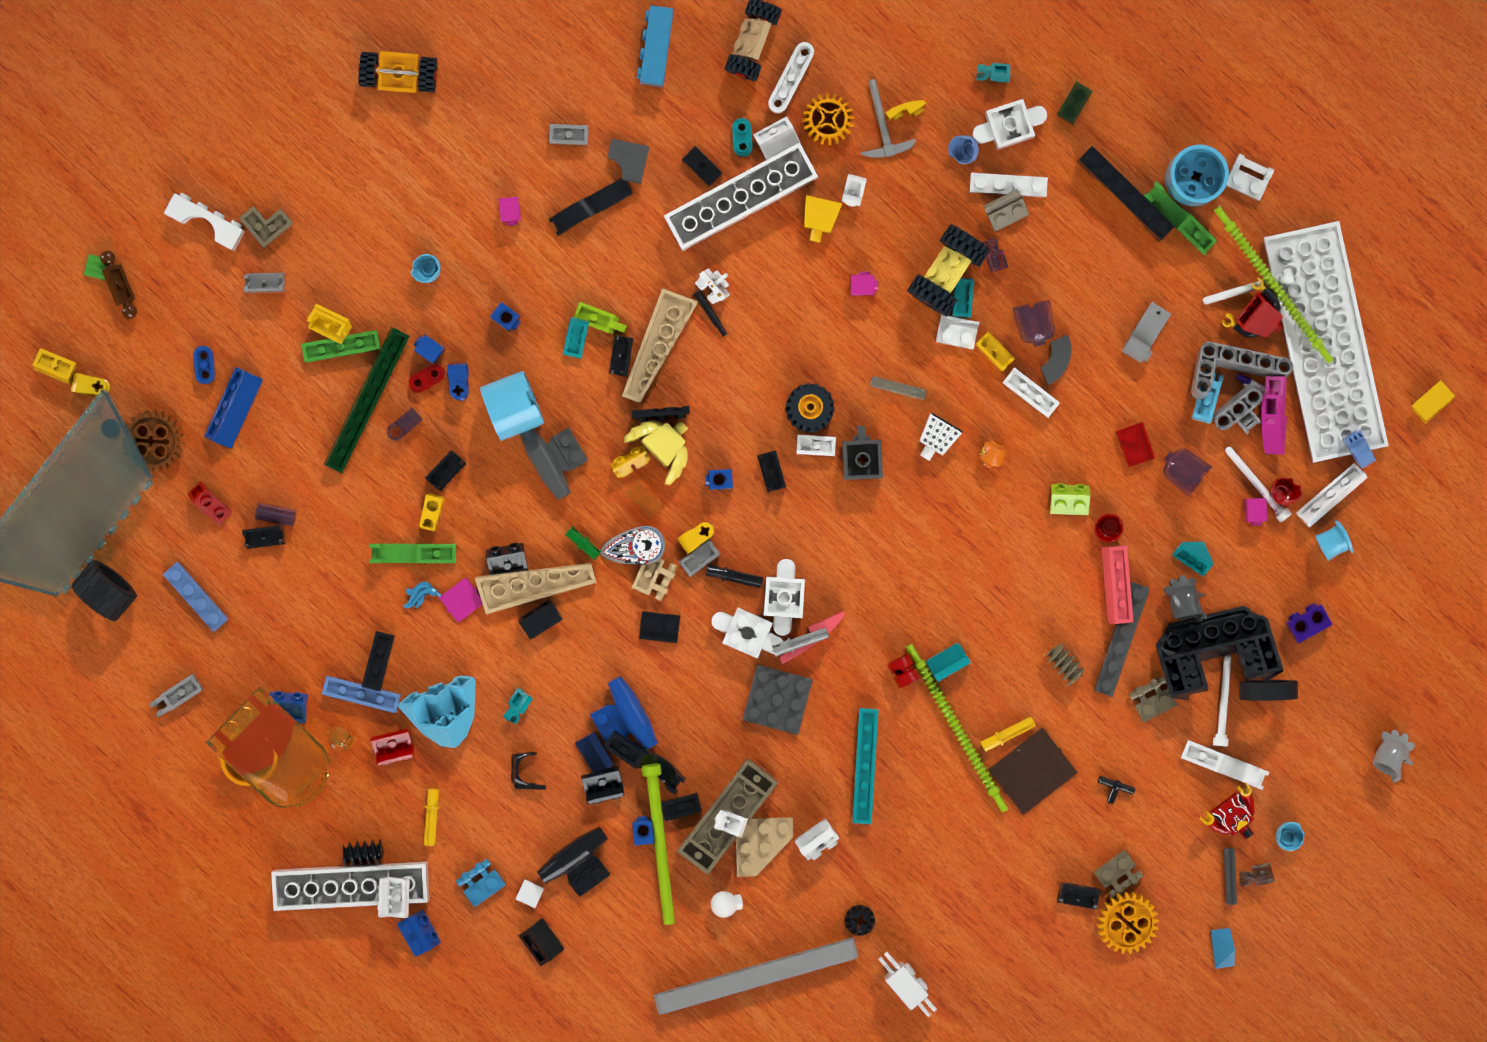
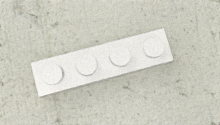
M971 173L969 193L1006 195L1018 189L1021 196L1047 197L1048 177Z
M1353 463L1296 512L1297 516L1310 528L1367 479V475Z

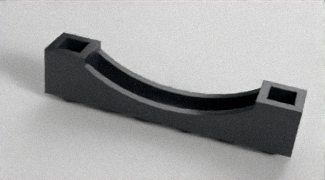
M1093 146L1077 161L1089 175L1093 176L1108 189L1158 242L1175 227Z

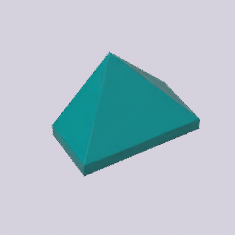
M1204 541L1182 542L1172 553L1173 557L1201 576H1204L1214 564Z

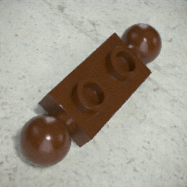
M104 251L100 256V261L107 268L103 269L102 272L116 306L123 305L122 315L124 318L133 319L137 315V308L130 304V302L135 300L125 272L121 264H114L116 260L115 254L111 251Z

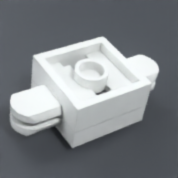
M1021 99L986 111L987 122L977 125L972 135L977 143L980 144L994 140L996 150L1034 138L1033 127L1045 122L1047 112L1042 106L1026 109L1024 100Z
M783 559L778 563L776 577H766L764 616H774L773 629L775 633L781 636L787 635L791 631L792 617H803L805 579L795 578L796 566L789 559Z
M737 607L734 617L724 612H717L712 617V626L726 633L723 644L757 659L761 649L774 654L772 645L783 642L781 637L769 632L773 622Z
M886 952L884 955L894 966L892 969L883 957L879 958V961L888 970V973L884 975L886 982L910 1010L918 1005L929 1017L931 1013L923 1005L922 1001L924 1000L933 1012L937 1008L927 998L929 996L927 984L921 977L917 979L914 976L916 973L908 962L906 964L902 961L897 963Z

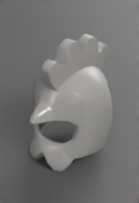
M1392 730L1390 734L1386 731L1381 733L1383 742L1375 753L1373 765L1381 772L1391 776V781L1396 783L1401 779L1402 763L1413 766L1409 756L1410 751L1415 745L1413 742H1408L1409 737L1407 734L1404 733L1399 736L1398 731Z

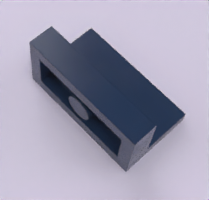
M595 731L575 743L593 773L608 769L615 764Z

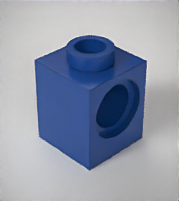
M502 302L490 316V318L509 332L511 329L515 330L521 323L519 320L521 316ZM504 313L512 315V320L509 323H503L502 315Z
M426 335L423 338L420 336L414 343L416 347L414 351L433 364L437 362L445 350L444 347Z
M732 469L709 470V474L705 475L706 486H710V490L733 488ZM716 474L724 476L725 481L722 485L714 483L713 478Z
M648 816L636 817V820L632 822L634 844H654L652 820L648 819ZM639 826H647L649 832L646 835L639 834Z

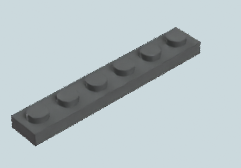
M1134 582L1130 583L1133 622L1116 624L1094 687V691L1113 697L1150 588Z

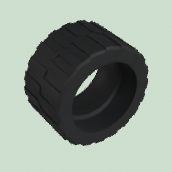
M91 560L72 583L73 591L85 604L96 613L112 621H117L137 597L133 587L121 575L97 560Z

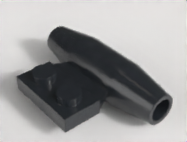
M600 827L577 837L555 853L537 871L538 875L547 884L567 874L568 883L577 895L581 897L610 876V872L601 860L593 856L608 840V837Z

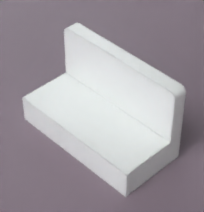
M787 116L753 134L766 160L800 142Z

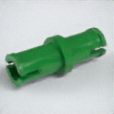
M573 526L565 534L566 537L577 545L579 550L582 549L593 561L602 552L589 541L588 537H584Z

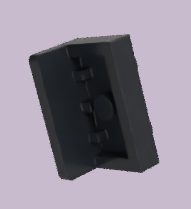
M619 767L581 775L587 804H598L602 801L618 799L625 795Z

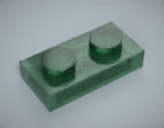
M1076 81L1056 115L1073 125L1093 91Z

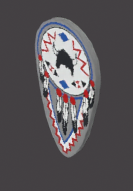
M641 526L610 539L601 548V555L617 563L651 564L662 557L665 551V540L663 534L657 528Z

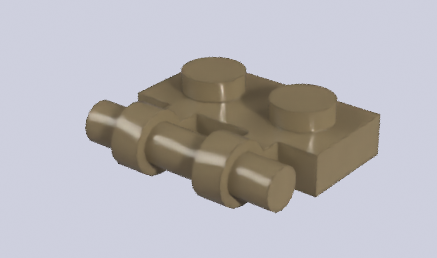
M1163 676L1158 679L1154 678L1150 680V683L1142 687L1138 686L1134 688L1135 691L1129 693L1131 700L1139 697L1141 701L1134 706L1143 723L1177 706L1175 699L1170 697L1168 688L1163 691L1160 688L1161 685L1166 683ZM1154 689L1156 694L1146 699L1145 694Z
M1122 850L1094 871V874L1105 888L1110 884L1113 885L1114 889L1109 892L1112 898H1115L1117 893L1120 896L1124 894V890L1131 885H1136L1138 880L1143 877L1140 870L1132 874L1130 870L1136 865L1125 850ZM1126 874L1128 879L1119 885L1116 880Z

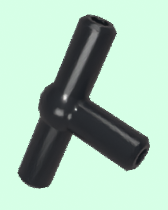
M1103 776L1098 778V783L1111 787L1107 802L1110 804H1114L1119 790L1132 795L1135 793V787L1123 784L1119 780H1111Z

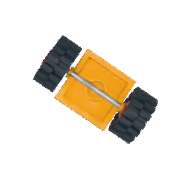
M380 51L379 59L378 53L361 52L358 71L359 86L375 88L378 78V90L417 93L418 83L419 91L435 93L438 60L432 57H421L419 64V54Z

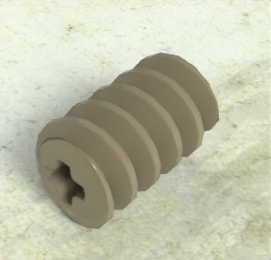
M1062 643L1053 647L1044 657L1050 656L1047 662H1055L1052 668H1060L1057 674H1065L1062 680L1069 679L1070 681L1067 684L1069 687L1082 676L1084 668H1077L1079 661L1072 662L1075 658L1074 655L1068 656L1070 651L1069 649L1063 650L1065 644Z

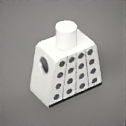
M931 412L919 440L920 443L925 445L920 456L930 461L935 452L943 455L963 431Z

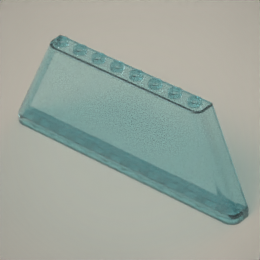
M105 389L99 392L0 518V582L53 596H59L61 593L65 595L72 587L70 585L72 580L76 579L83 571V566L85 564L88 565L95 558L94 552L97 549L101 550L107 543L106 537L109 534L112 536L118 529L117 523L120 520L124 521L130 514L129 508L132 504L136 506L142 499L140 494L144 489L148 491L153 485V475L111 394Z

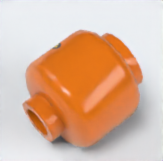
M995 439L985 442L979 454L980 460L983 461L982 465L989 469L1000 467L1007 455L1005 444Z

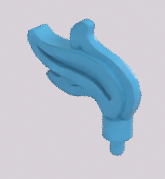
M421 582L411 590L409 588L406 589V593L411 597L403 607L411 608L417 603L415 608H418L422 605L425 595L430 594L434 597L435 595L441 597V594L430 583Z

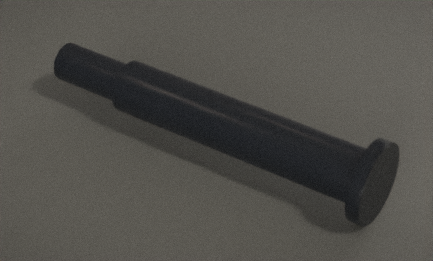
M700 289L692 297L695 296L715 328L724 337L727 335V332Z

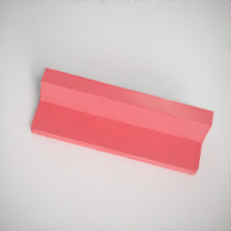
M1127 546L1102 547L1108 624L1133 622Z

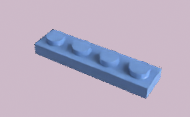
M176 562L163 574L213 632L229 619L179 562Z
M326 676L322 695L397 713L401 694L382 689L379 692L361 687L362 684Z

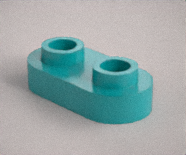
M739 118L732 125L733 149L737 156L747 157L752 152L751 124L747 119ZM743 124L746 128L744 131H740L738 126ZM744 143L746 144L747 148L745 150H741L739 148V145Z

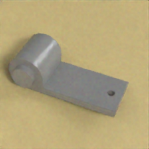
M1151 302L1125 343L1122 352L1140 363L1143 361L1147 362L1153 353L1150 351L1151 346L1171 313Z

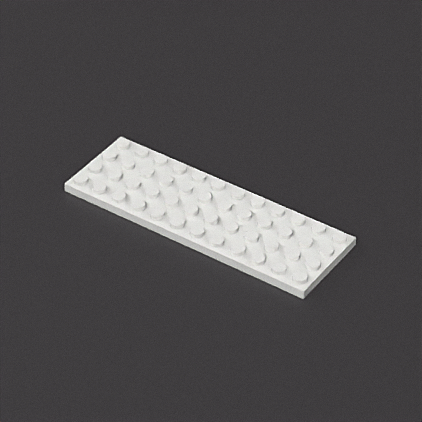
M1337 221L1264 237L1263 241L1270 272L1273 273L1272 277L1280 275L1279 273L1283 272L1284 269H1291L1294 283L1282 284L1280 282L1278 285H1282L1281 289L1286 291L1285 294H1289L1288 298H1291V302L1295 303V308H1299L1298 312H1302L1301 316H1305L1304 320H1308L1307 324L1312 325L1311 329H1315L1314 333H1317V337L1323 340V345L1334 359L1329 364L1325 361L1319 351L1311 346L1312 342H1309V338L1305 337V332H1301L1302 328H1298L1299 324H1295L1296 320H1292L1293 316L1288 314L1289 311H1285L1286 307H1283V303L1280 302V313L1283 315L1281 322L1283 323L1289 359L1293 363L1292 373L1312 463L1350 455L1351 453L1342 439L1357 430H1361L1370 450L1389 446L1340 222Z

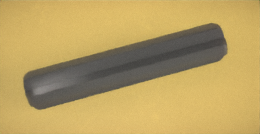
M1225 848L1226 903L1234 905L1237 904L1235 849Z

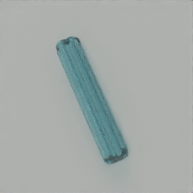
M875 376L871 378L870 386L922 400L925 399V389Z

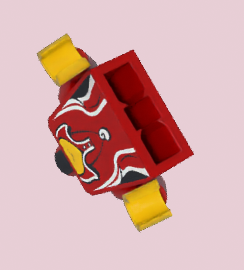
M1247 782L1244 789L1238 786L1239 792H1234L1210 812L1205 811L1207 813L1205 819L1201 817L1199 819L1214 832L1222 835L1231 834L1232 836L1239 832L1245 840L1254 834L1248 826L1254 820L1253 815L1255 813L1251 787Z

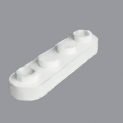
M802 42L796 46L769 99L768 105L772 112L782 113L786 110L814 56V48L810 43ZM804 49L808 51L806 56L801 55V51ZM775 101H781L782 105L776 107L774 103Z

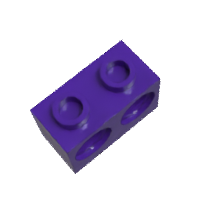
M1312 603L1305 607L1306 611L1299 614L1296 612L1288 617L1289 620L1285 624L1296 643H1300L1333 625L1322 604L1316 605ZM1315 612H1319L1321 618L1315 623L1312 620V615ZM1298 621L1304 624V628L1300 632H1297L1295 629V624Z

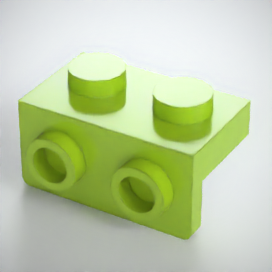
M1052 484L1050 514L1089 515L1091 496L1089 486L1083 484Z

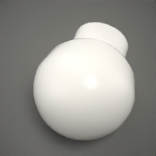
M720 891L711 900L713 913L721 918L729 917L736 910L743 908L740 894L733 895L727 891Z

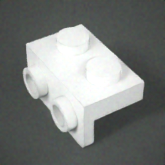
M396 877L380 878L378 885V917L408 918L410 879Z

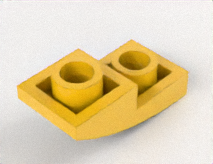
M924 100L907 102L890 109L885 115L889 121L891 119L896 121L902 117L904 110L909 116L912 114L917 116L924 111L923 107L926 105V102Z

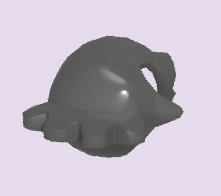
M1184 575L1179 576L1178 581L1171 579L1169 581L1170 587H1165L1164 592L1170 596V607L1174 619L1183 620L1193 617L1197 621L1207 619L1206 613L1199 602V598L1204 597L1205 594L1198 592L1195 588V579L1190 578L1187 580Z

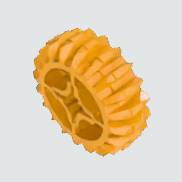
M825 93V99H822V96L819 94L818 102L812 98L813 106L810 104L806 105L810 112L803 111V115L808 116V118L802 119V122L809 123L804 126V130L811 129L808 136L810 137L815 134L814 142L821 138V145L824 144L825 139L828 140V145H831V139H834L835 143L838 144L839 136L842 140H845L846 137L843 132L849 135L851 131L847 127L852 128L854 125L848 122V120H854V116H848L849 113L853 112V109L849 108L846 110L845 108L849 103L845 102L842 105L843 97L836 101V94L832 95V99H829L828 93ZM832 104L838 108L833 111H827L821 105ZM817 110L821 116V121L814 127L812 116L814 111ZM842 112L844 115V125L840 129L835 118ZM824 115H828V117L833 115L832 123H823L825 120ZM824 127H829L832 130H834L835 133L823 134L819 132V130L823 129Z

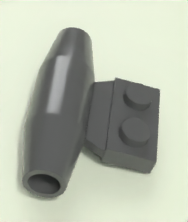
M534 428L519 434L527 456L557 500L569 495L571 491L563 471H572L588 462L570 428L553 436L548 444Z

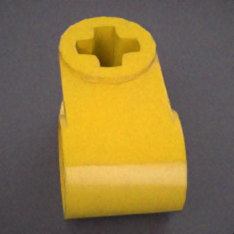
M74 373L71 392L99 396L109 393L111 388L107 380ZM97 385H103V389H98Z
M703 522L678 537L677 540L686 553L689 554L713 536L714 527L708 522ZM702 526H704L705 528H710V530L708 531V536L706 534L702 535L700 533L702 531Z

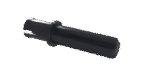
M708 564L706 576L722 579L723 582L727 580L758 588L763 583V577L730 570L727 567L721 568Z

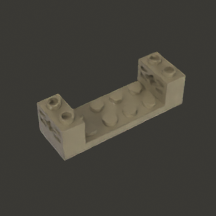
M747 757L736 771L735 776L693 831L680 844L677 852L708 875L737 837L714 828L717 814L720 810L729 811L747 818L748 823L778 784V780Z

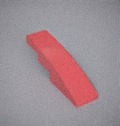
M842 611L808 626L810 633L826 628L829 633L845 616L844 612ZM818 642L795 649L793 653L790 651L780 655L779 658L782 664L802 654Z

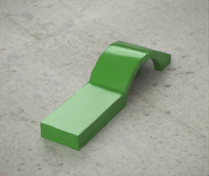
M1156 181L1154 183L1155 187L1143 196L1202 255H1205L1217 240L1191 214L1177 205L1169 197L1165 189Z
M369 544V548H372V559H369V563H456V544Z

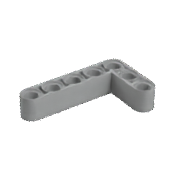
M1206 342L1201 346L1197 354L1191 394L1194 398L1200 400L1207 397L1212 388L1215 366L1264 377H1288L1293 370V363L1290 359L1214 342ZM1204 350H1209L1212 355H1206ZM1222 354L1229 355L1231 359L1226 360ZM1241 358H1246L1249 364L1243 363ZM1260 362H1265L1268 368L1262 367ZM1279 366L1285 367L1287 372H1282ZM1200 368H1206L1209 373H1203ZM1197 386H1203L1206 391H1200Z

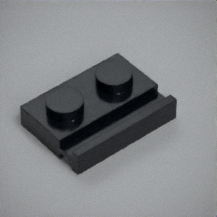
M642 611L639 639L677 643L680 615Z

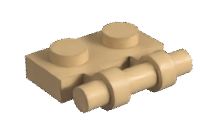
M661 558L651 564H642L632 588L647 595H650L652 589L657 590L654 598L662 601L664 594H667L669 590L667 587L671 578L674 579V572L677 566L670 563L668 569H664L662 566L665 560ZM659 573L664 575L660 585L655 583Z

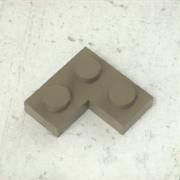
M255 206L239 218L263 248L267 247L294 224L281 208L267 220H265Z

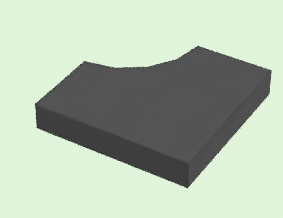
M617 139L611 140L608 159L615 161L620 166L622 180L641 184L649 146Z

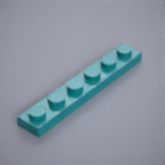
M859 708L852 823L872 824L879 709Z

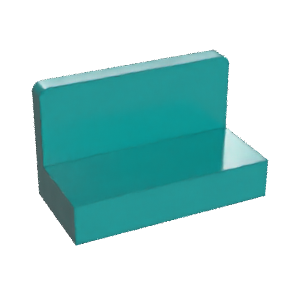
M959 643L926 660L937 682L971 663Z

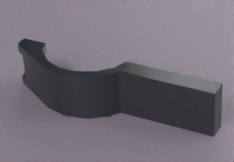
M621 178L596 193L568 206L549 218L550 223L554 222L558 230L556 234L559 236L583 220L599 214L628 198L633 193L627 182Z
M616 730L613 731L603 746L635 769H642L641 766L646 764H661L662 774L658 775V778L665 784L666 789L673 794L677 793L676 787L680 781L684 783L686 780L668 760L656 753L644 750Z

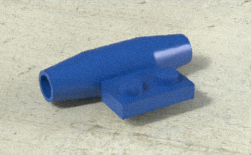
M622 676L610 681L608 686L615 705H606L590 714L605 743L613 731L616 730L625 737L631 733L644 750L658 744L651 722L633 690Z

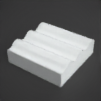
M525 879L516 900L536 908L544 887Z

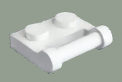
M1239 153L1229 173L1226 186L1260 201L1274 169L1263 167L1244 158L1245 156ZM1240 165L1264 175L1263 180L1239 170Z

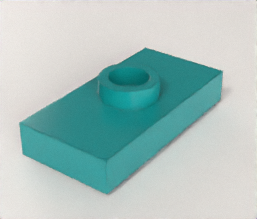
M960 278L954 287L953 296L958 301L952 309L953 317L971 318L974 279Z
M574 317L570 318L563 355L582 358L590 321Z

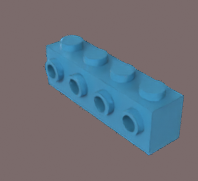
M650 5V10H646L645 22H648V27L643 30L642 41H645V49L641 48L640 60H643L642 68L638 67L637 79H640V84L657 87L664 86L674 14L673 8Z

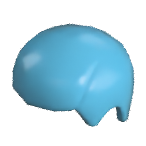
M423 254L413 261L411 275L416 281L431 283L439 277L441 265L435 256Z
M1286 822L1277 828L1275 839L1281 849L1294 851L1303 844L1305 833L1299 823Z

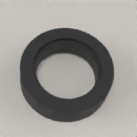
M1263 680L1240 681L1239 698L1240 700L1249 701L1298 699V681L1268 680L1265 683Z

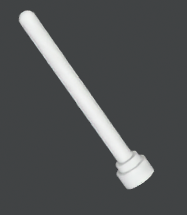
M1290 268L1284 269L1283 272L1279 273L1280 275L1275 276V281H1279V283H1294ZM1263 280L1265 287L1270 286L1269 284L1266 285V280ZM1261 281L1254 282L1253 284L1259 286ZM1250 283L1204 297L1202 301L1207 305L1256 289Z
M1227 447L1225 449L1227 455L1259 493L1266 498V501L1275 511V518L1280 523L1292 514L1290 510L1276 503L1269 491L1231 447Z
M1229 654L1224 656L1218 734H1215V737H1213V745L1228 746L1229 742L1227 735H1225L1232 659Z

